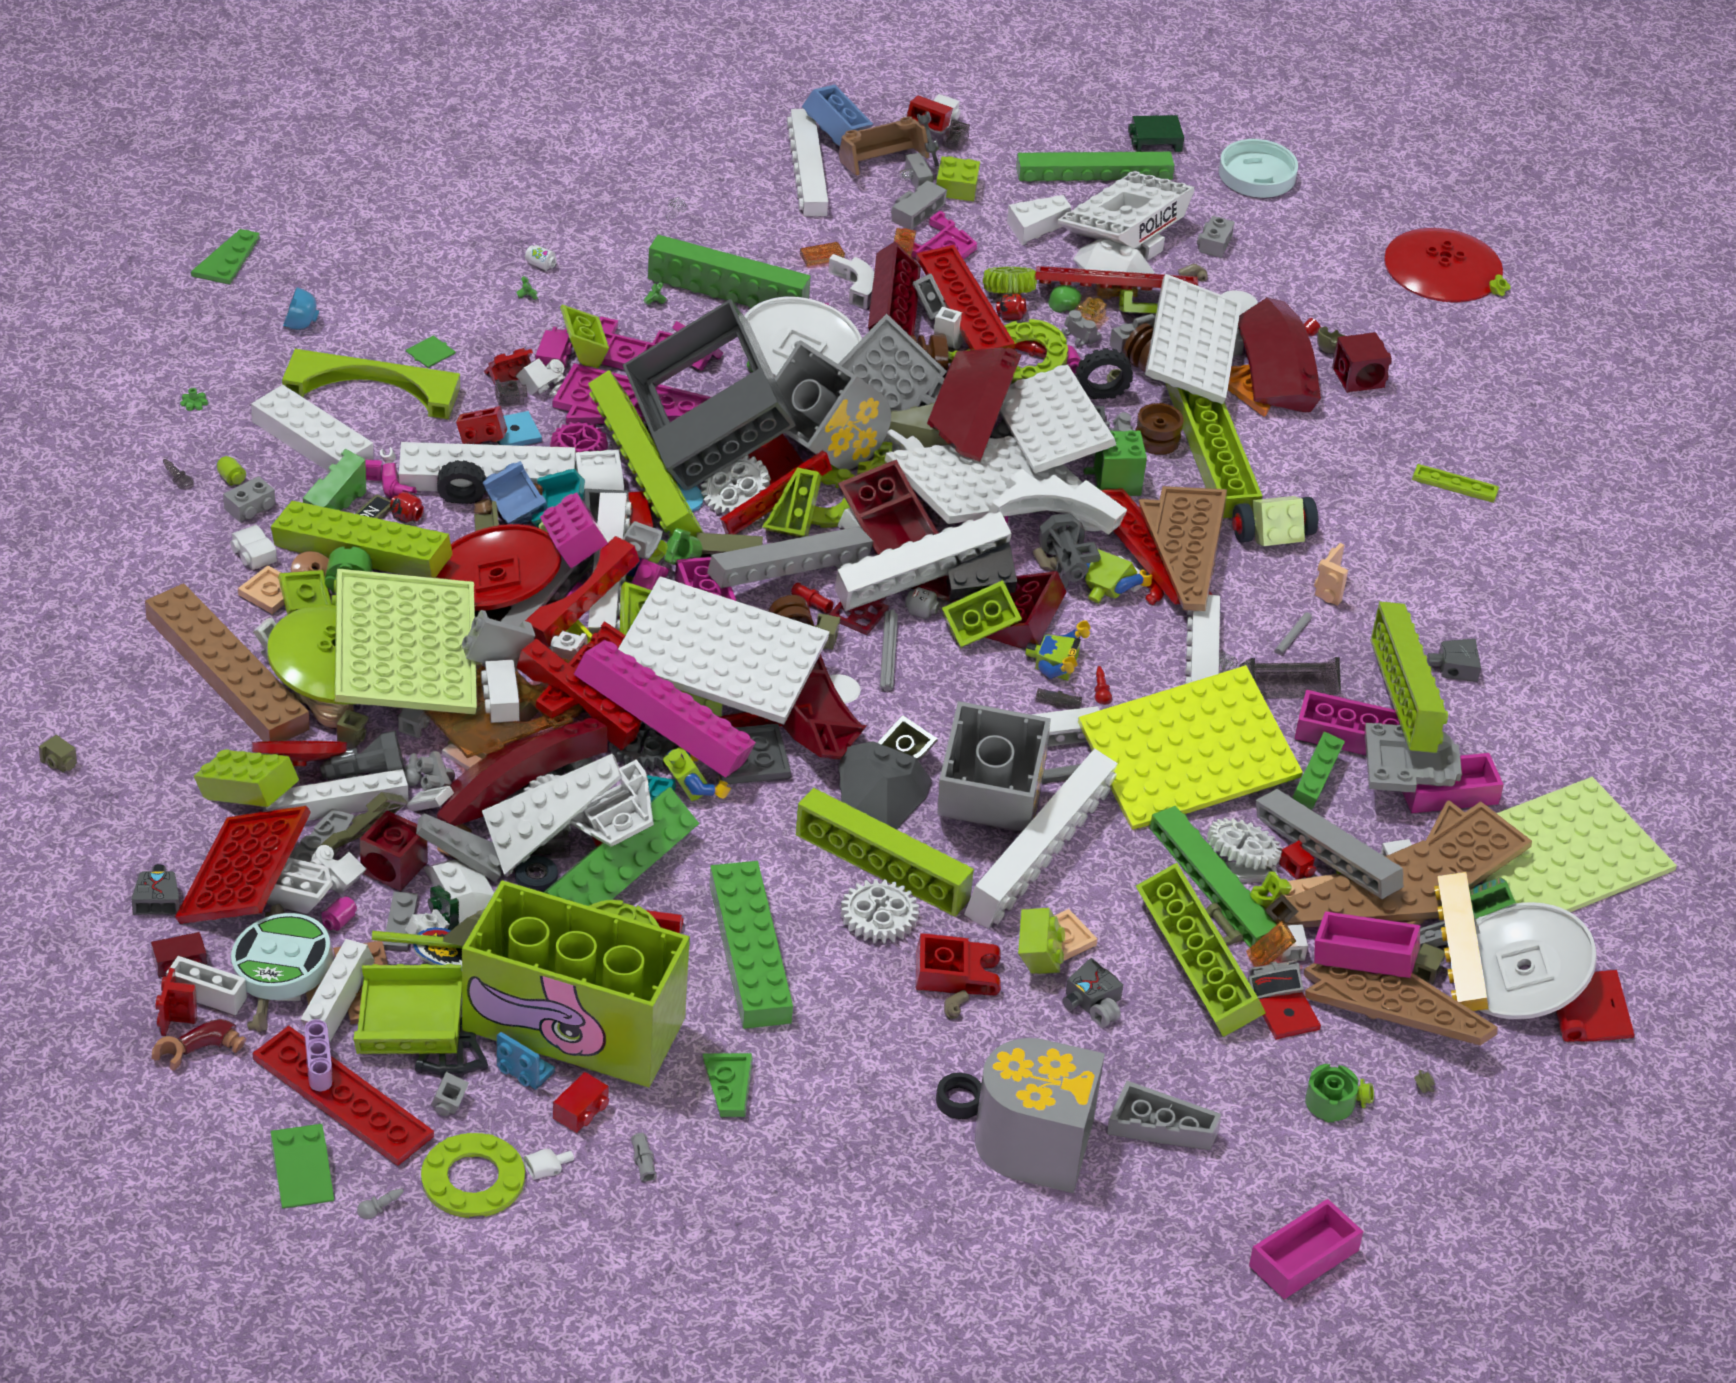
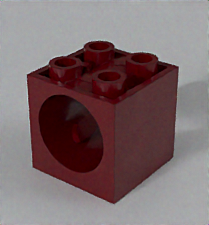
M1372 332L1338 337L1332 368L1346 393L1385 388L1386 381L1389 378L1388 369L1392 363V357L1387 352L1383 341L1380 340L1377 333Z
M387 810L360 838V863L366 868L363 874L398 891H402L428 863V841L416 834L418 824Z

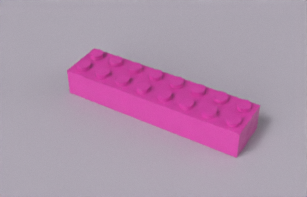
M604 640L586 651L574 673L575 676L725 778L744 765L756 743L750 739L747 733L737 730L731 726L728 720L713 714L710 708L700 705L693 700L691 695L676 689L673 683L663 680L652 669L642 666L633 656L623 653L612 642Z

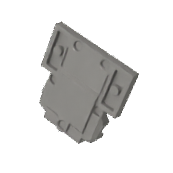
M1365 724L1369 789L1416 792L1417 784L1453 786L1456 781L1461 780L1459 744H1455L1447 733L1443 732V742L1438 745L1437 753L1409 750L1401 725Z

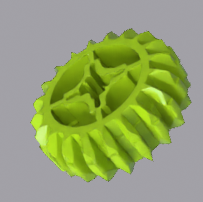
M1014 266L988 268L984 271L983 276L984 289L999 294L1032 292L1036 289L1037 280H1035L1036 271L1031 268Z

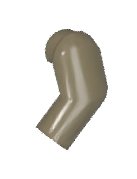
M1191 264L1178 269V274L1181 276H1195L1201 282L1206 281L1208 278L1205 268L1197 264Z

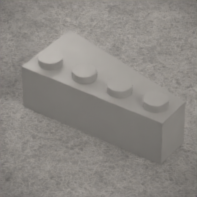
M1126 1081L1109 1117L1107 1134L1211 1150L1219 1133L1221 1114Z

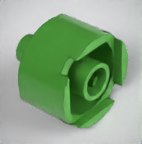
M339 547L335 549L329 556L325 586L334 593V580H336L337 569L372 572V560L367 552L358 547H352V549Z
M1330 1064L1316 1067L1311 1072L1306 1091L1305 1103L1307 1108L1316 1117L1326 1122L1340 1121L1349 1117L1354 1110L1357 1099L1358 1078L1350 1069L1342 1065H1338V1068L1330 1067Z

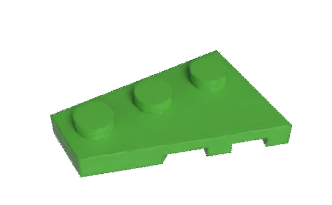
M702 1053L720 1117H745L753 1063L752 1053Z

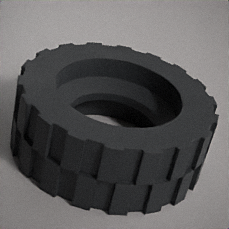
M465 460L448 462L442 466L441 470L439 469L437 492L446 502L458 504L476 503L485 494V487L483 485V482L486 480L485 472L479 465L477 466L473 462ZM465 479L472 482V485L458 487L451 484V481Z

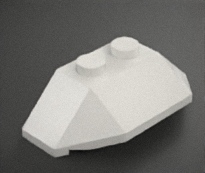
M1103 238L1080 248L1073 258L1074 262L1081 269L1155 273L1139 250Z
M288 858L267 903L269 905L280 904L285 909L308 914L333 885L329 868Z
M446 860L424 867L433 886L440 885L445 891H448L451 894L450 900L454 898L459 900V924L477 911L485 909L494 894L486 877L460 860Z

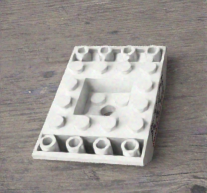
M1134 171L1121 180H1117L1110 187L1103 189L1099 194L1092 196L1085 203L1078 205L1074 210L1067 212L1057 221L1058 224L1073 233L1094 239H1108L1135 249L1184 217L1194 193V187L1188 186L1185 183H1176L1169 179H1160L1153 175H1144Z

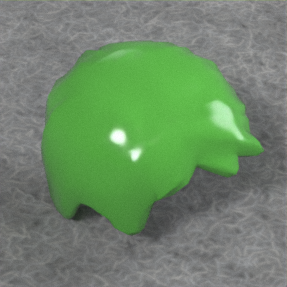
M1060 284L1051 292L1048 304L1055 312L1061 313L1065 310L1070 312L1080 305L1082 295L1075 287Z

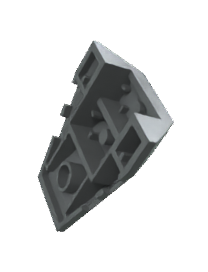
M874 741L847 747V751L842 756L838 765L841 802L886 823L896 830L926 798L932 781L916 757Z

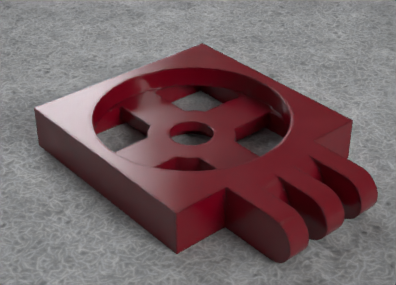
M887 596L847 610L850 613L848 618L842 617L839 614L841 609L844 610L840 601L829 615L840 617L841 625L868 635L885 616V612L889 611V605L883 603ZM873 606L877 610V614L869 612L868 608ZM861 610L863 613L856 614L855 611ZM859 619L870 621L867 626L856 623Z

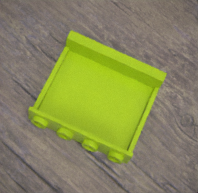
M362 965L364 978L358 1030L354 1031L353 1039L357 1054L457 1053L462 1008V965Z

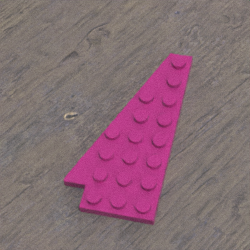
M573 364L552 402V407L569 411L566 416V424L570 422L575 424L578 421L582 424L586 422L588 424H605L606 417L603 418L597 409L599 403L595 404L589 395L592 390L588 383L607 371ZM612 373L629 396L642 422L647 423L628 377ZM661 384L655 387L670 422L711 398L710 396Z

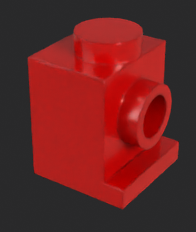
M1300 840L1282 849L1279 865L1296 880L1304 877L1310 878L1316 872V867L1313 865L1315 859L1302 848Z

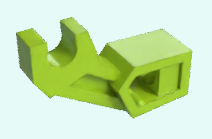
M883 441L879 449L874 451L872 461L859 462L857 475L886 464L885 456L886 453L892 452V442Z

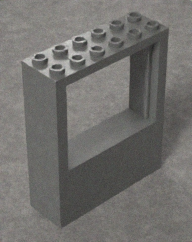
M731 299L623 364L667 471L684 490L692 489L796 426L750 323ZM738 337L753 372L670 422L655 387Z

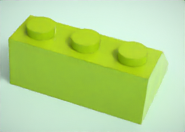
M562 304L560 309L579 362L584 366L599 369L609 350L599 317Z
M1003 580L942 608L947 625L960 648L1022 620Z

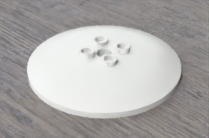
M779 297L769 299L751 308L744 316L751 325L774 378L800 340L838 364L862 339L856 326L844 314L827 304L807 298Z
M1525 902L1509 905L1476 919L1480 934H1477V941L1489 1008L1479 1011L1505 1019L1540 1017L1568 1005L1583 992L1591 981L1597 961L1594 939L1587 926L1569 911L1545 903ZM1523 965H1530V966H1531V967H1530L1529 969H1527V970H1521V969H1519V968H1520L1521 966H1523Z

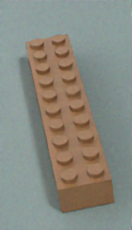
M184 583L145 600L146 619L262 741H287L310 730L309 711Z

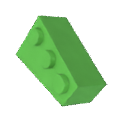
M344 449L341 453L343 456L336 465L331 464L328 468L330 470L329 474L323 480L318 479L303 497V503L340 511L343 508H348L352 501L364 496L366 493L365 459Z

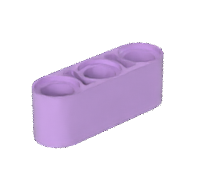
M314 1019L305 1025L309 1085L313 1090L325 1091L332 1085L328 1027L324 1021Z

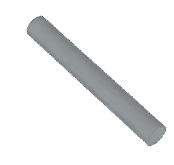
M1305 612L1274 650V653L1282 656L1312 619L1310 613Z

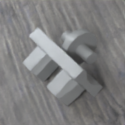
M433 751L429 757H420L415 763L416 771L425 773V776L421 779L423 790L450 786L451 781L455 779L454 770L445 767L440 753L437 751Z

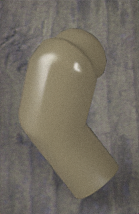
M1041 547L1035 549L1033 554L1040 568L1055 571L1058 561L1057 556L1049 558Z
M961 990L945 999L944 1013L948 1018H957L961 1013L959 1005L969 1000V995L965 990Z

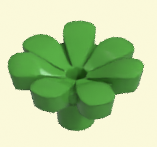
M523 276L521 278L523 288L516 292L520 298L530 295L534 300L538 299L537 291L532 289L529 279Z
M661 282L652 285V291L644 298V303L649 305L653 301H658L663 304L667 298L661 294L663 287Z
M190 388L188 390L189 394H183L182 401L180 402L181 406H186L187 411H192L194 408L200 411L203 409L202 405H208L205 393L197 394L196 388Z

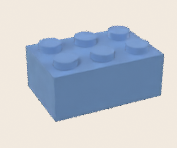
M835 84L813 89L802 105L807 115L813 118L819 124V127L827 132L833 142L839 146L842 136L846 131H859L871 128L873 125Z

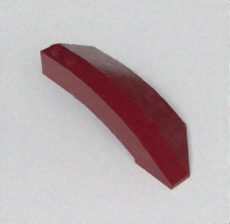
M1266 297L1239 315L1238 329L1248 356L1253 400L1281 408L1311 413L1320 401L1321 395L1317 365L1310 338L1300 317L1285 301Z
M897 459L838 483L859 526L873 540L872 548L877 555H880L887 549H897L906 542L919 541L926 535L939 534L915 495ZM947 575L911 587L914 590L920 587L935 592L938 598L950 601L946 584Z

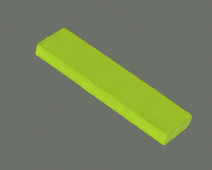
M1417 464L1412 476L1413 481L1494 503L1499 490V486Z

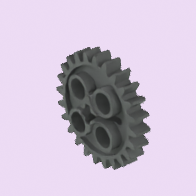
M643 721L641 722L636 739L623 750H620L608 740V751H611V754L617 757V763L624 761L625 766L637 759L644 770L646 767H650L652 771L654 766L662 769L663 758L667 756L670 750L680 747Z

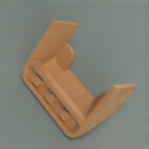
M903 117L900 121L868 129L846 131L842 136L840 144V162L857 176L860 175L858 161L914 148L923 157L930 158L925 147V143H928L926 128L915 119H912V117Z

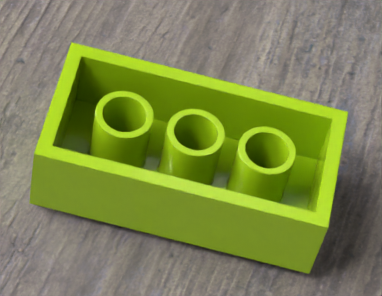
M229 749L218 752L211 762L204 764L201 770L193 776L202 796L207 800L269 807L299 781L289 756L232 751Z

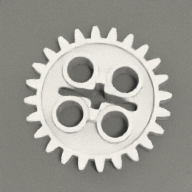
M746 455L743 459L736 461L706 479L705 483L701 485L703 489L701 494L704 496V501L710 510H715L716 514L722 513L725 516L770 486L769 481L771 478L761 460L757 462L755 457L750 459Z
M1226 818L1223 821L1217 819V822L1213 821L1207 833V840L1210 841V846H1214L1213 850L1220 851V856H1227L1228 861L1235 860L1237 865L1243 863L1247 868L1249 865L1255 869H1258V866L1262 869H1266V867L1272 868L1273 865H1277L1281 857L1282 847L1279 846L1280 842L1274 841L1276 837L1268 836V831H1261L1260 826L1253 827L1251 822L1245 824L1243 820L1237 822L1234 818L1231 821Z
M874 879L873 884L865 880L864 886L857 883L856 889L849 888V894H844V901L841 902V918H843V924L848 925V931L855 930L856 937L863 934L864 941L871 937L873 943H876L877 939H881L883 944H885L887 938L895 942L896 936L904 939V933L911 934V928H916V922L918 921L919 905L916 904V897L911 898V891L904 892L905 886L896 888V882L887 885L886 879H884L882 884H879L877 879Z

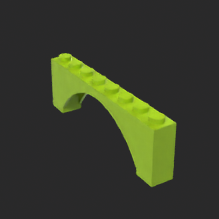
M302 349L294 350L282 378V385L301 397L321 386L346 380H373L388 383L416 397L427 409L429 417L448 420L460 390V373Z

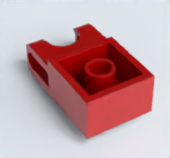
M920 933L916 949L915 989L945 993H958L961 990H965L968 994L996 996L1001 990L1000 977L983 968H994L997 966L1001 959V950L994 944L970 942L969 938Z

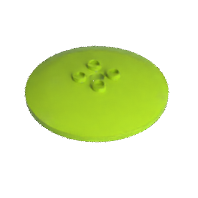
M336 605L310 606L296 610L282 618L272 629L267 644L268 661L276 676L289 688L308 698L331 704H355L335 702V646L333 645L336 643Z

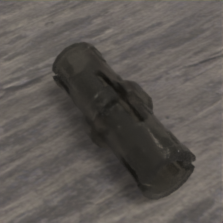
M1038 688L1035 702L1054 705L1056 708L1080 709L1083 697L1068 695L1060 690L1055 692Z

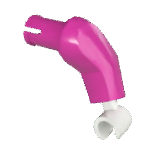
M390 447L388 455H385L384 450L381 449L380 455L386 463L382 465V488L385 496L392 499L401 492L417 494L416 487L402 485L398 482L396 464L392 463L396 458L392 448Z

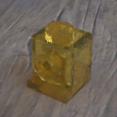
M1088 297L1082 304L1079 303L1077 305V310L1081 312L1083 318L1094 321L1097 324L1105 316L1107 304L1100 298L1093 299ZM1085 315H1091V319L1085 317Z

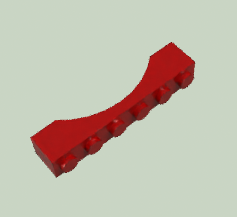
M617 536L611 539L600 550V558L591 577L579 589L559 601L539 607L525 620L532 625L535 633L534 639H538L548 647L551 646L554 636H559L562 631L565 632L622 577L636 566L640 560L635 545Z
M535 639L521 650L516 668L531 680L552 685L575 699L592 718L607 726V740L617 748L623 750L636 739L642 721L575 676L576 669L542 642Z

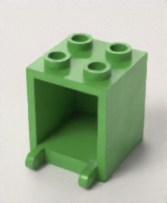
M1110 431L1115 438L1116 446L1096 452L1094 466L1084 468V475L1094 474L1097 484L1095 487L1099 490L1123 488L1129 496H1141L1147 461L1141 431Z

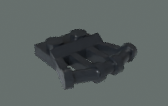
M462 1017L460 1018L457 1064L446 1065L445 1053H439V1065L427 1062L430 1053L420 1054L415 1064V1072L422 1073V1071L440 1075V1077H444L446 1072L452 1075L457 1074V1077H464V1074L479 1069L481 1071L488 1069L487 1059L476 1042V1033L462 1030ZM463 1048H469L476 1060L464 1064Z

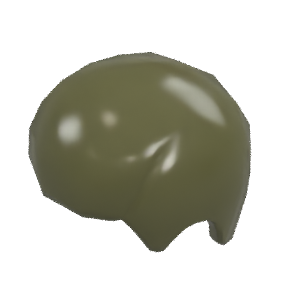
M1324 326L1318 330L1317 344L1322 351L1335 354L1337 338L1345 335L1339 333L1337 329L1332 333L1328 332V328Z

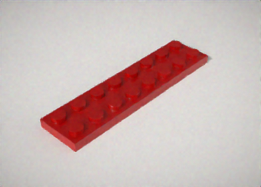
M955 245L916 253V260L925 275L932 274L944 298L943 302H945L946 308L962 312L960 332L971 350L1011 348L1015 350V342Z
M1036 266L1035 280H1039V283L1043 284L1059 281L1061 285H1071L1072 282H1078L1080 286L1087 287L1092 286L1093 283L1100 284V287L1112 288V285H1120L1121 289H1132V286H1137L1141 290L1152 291L1153 288H1161L1165 274ZM1170 275L1198 286V277Z
M1123 488L1101 490L1127 509L1121 524L1113 530L1114 533L1146 569L1148 574H1152V578L1175 605H1180L1179 598L1140 508Z
M287 1026L252 1053L255 1062L397 1166L434 1138L433 1129L332 1056L331 1087L325 1091L313 1090L309 1085L305 1036L291 1026Z

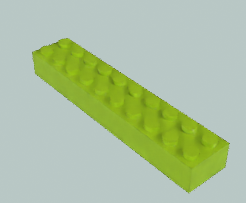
M608 370L589 382L588 385L592 390L589 395L595 404L599 403L597 409L603 418L606 417L604 422L611 432L614 430L612 437L618 446L622 445L620 451L626 460L629 459L628 466L633 474L637 473L635 479L642 489L645 488L643 493L650 504L653 502L651 508L657 518H660L661 521L659 523L666 533L669 532V537L673 536L676 528L691 532L690 535L696 538L697 533H704L675 479L667 471L655 443L629 396L612 372Z
M1165 383L1173 406L1183 415V431L1205 487L1209 489H1227L1223 519L1232 518L1234 506L1243 503L1250 505L1254 515L1253 500H1260L1263 496L1225 402L1223 404L1213 402L1208 398Z
M1379 601L1370 641L1409 750L1437 753L1438 745L1443 742V724H1447L1448 711L1444 708V700L1440 697L1439 688L1435 684V677L1431 674V666H1428L1427 656L1423 653V645L1419 642V635L1415 632V624L1411 621V614L1407 611L1406 605L1403 603Z

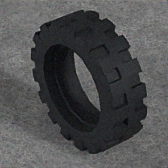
M1103 348L1100 351L1097 349L1092 354H1086L1084 360L1081 359L1079 367L1076 368L1077 380L1091 399H1115L1117 395L1121 396L1124 394V390H1128L1130 382L1133 381V371L1129 358L1123 352L1119 353L1117 349L1113 348L1112 350ZM1112 365L1121 369L1119 376L1111 382L1097 384L1088 380L1090 373L1100 366Z

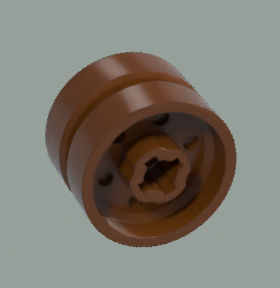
M783 596L774 601L769 608L771 613L814 626L808 603L800 596Z

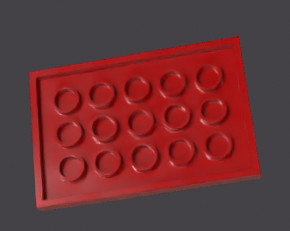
M307 806L227 817L175 916L179 924L262 913L311 814Z

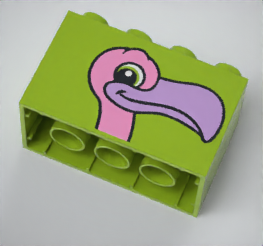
M501 880L462 948V1030L473 1032L476 1035L497 1041V1035L502 1032L535 1053L650 1088L685 1020L690 936Z

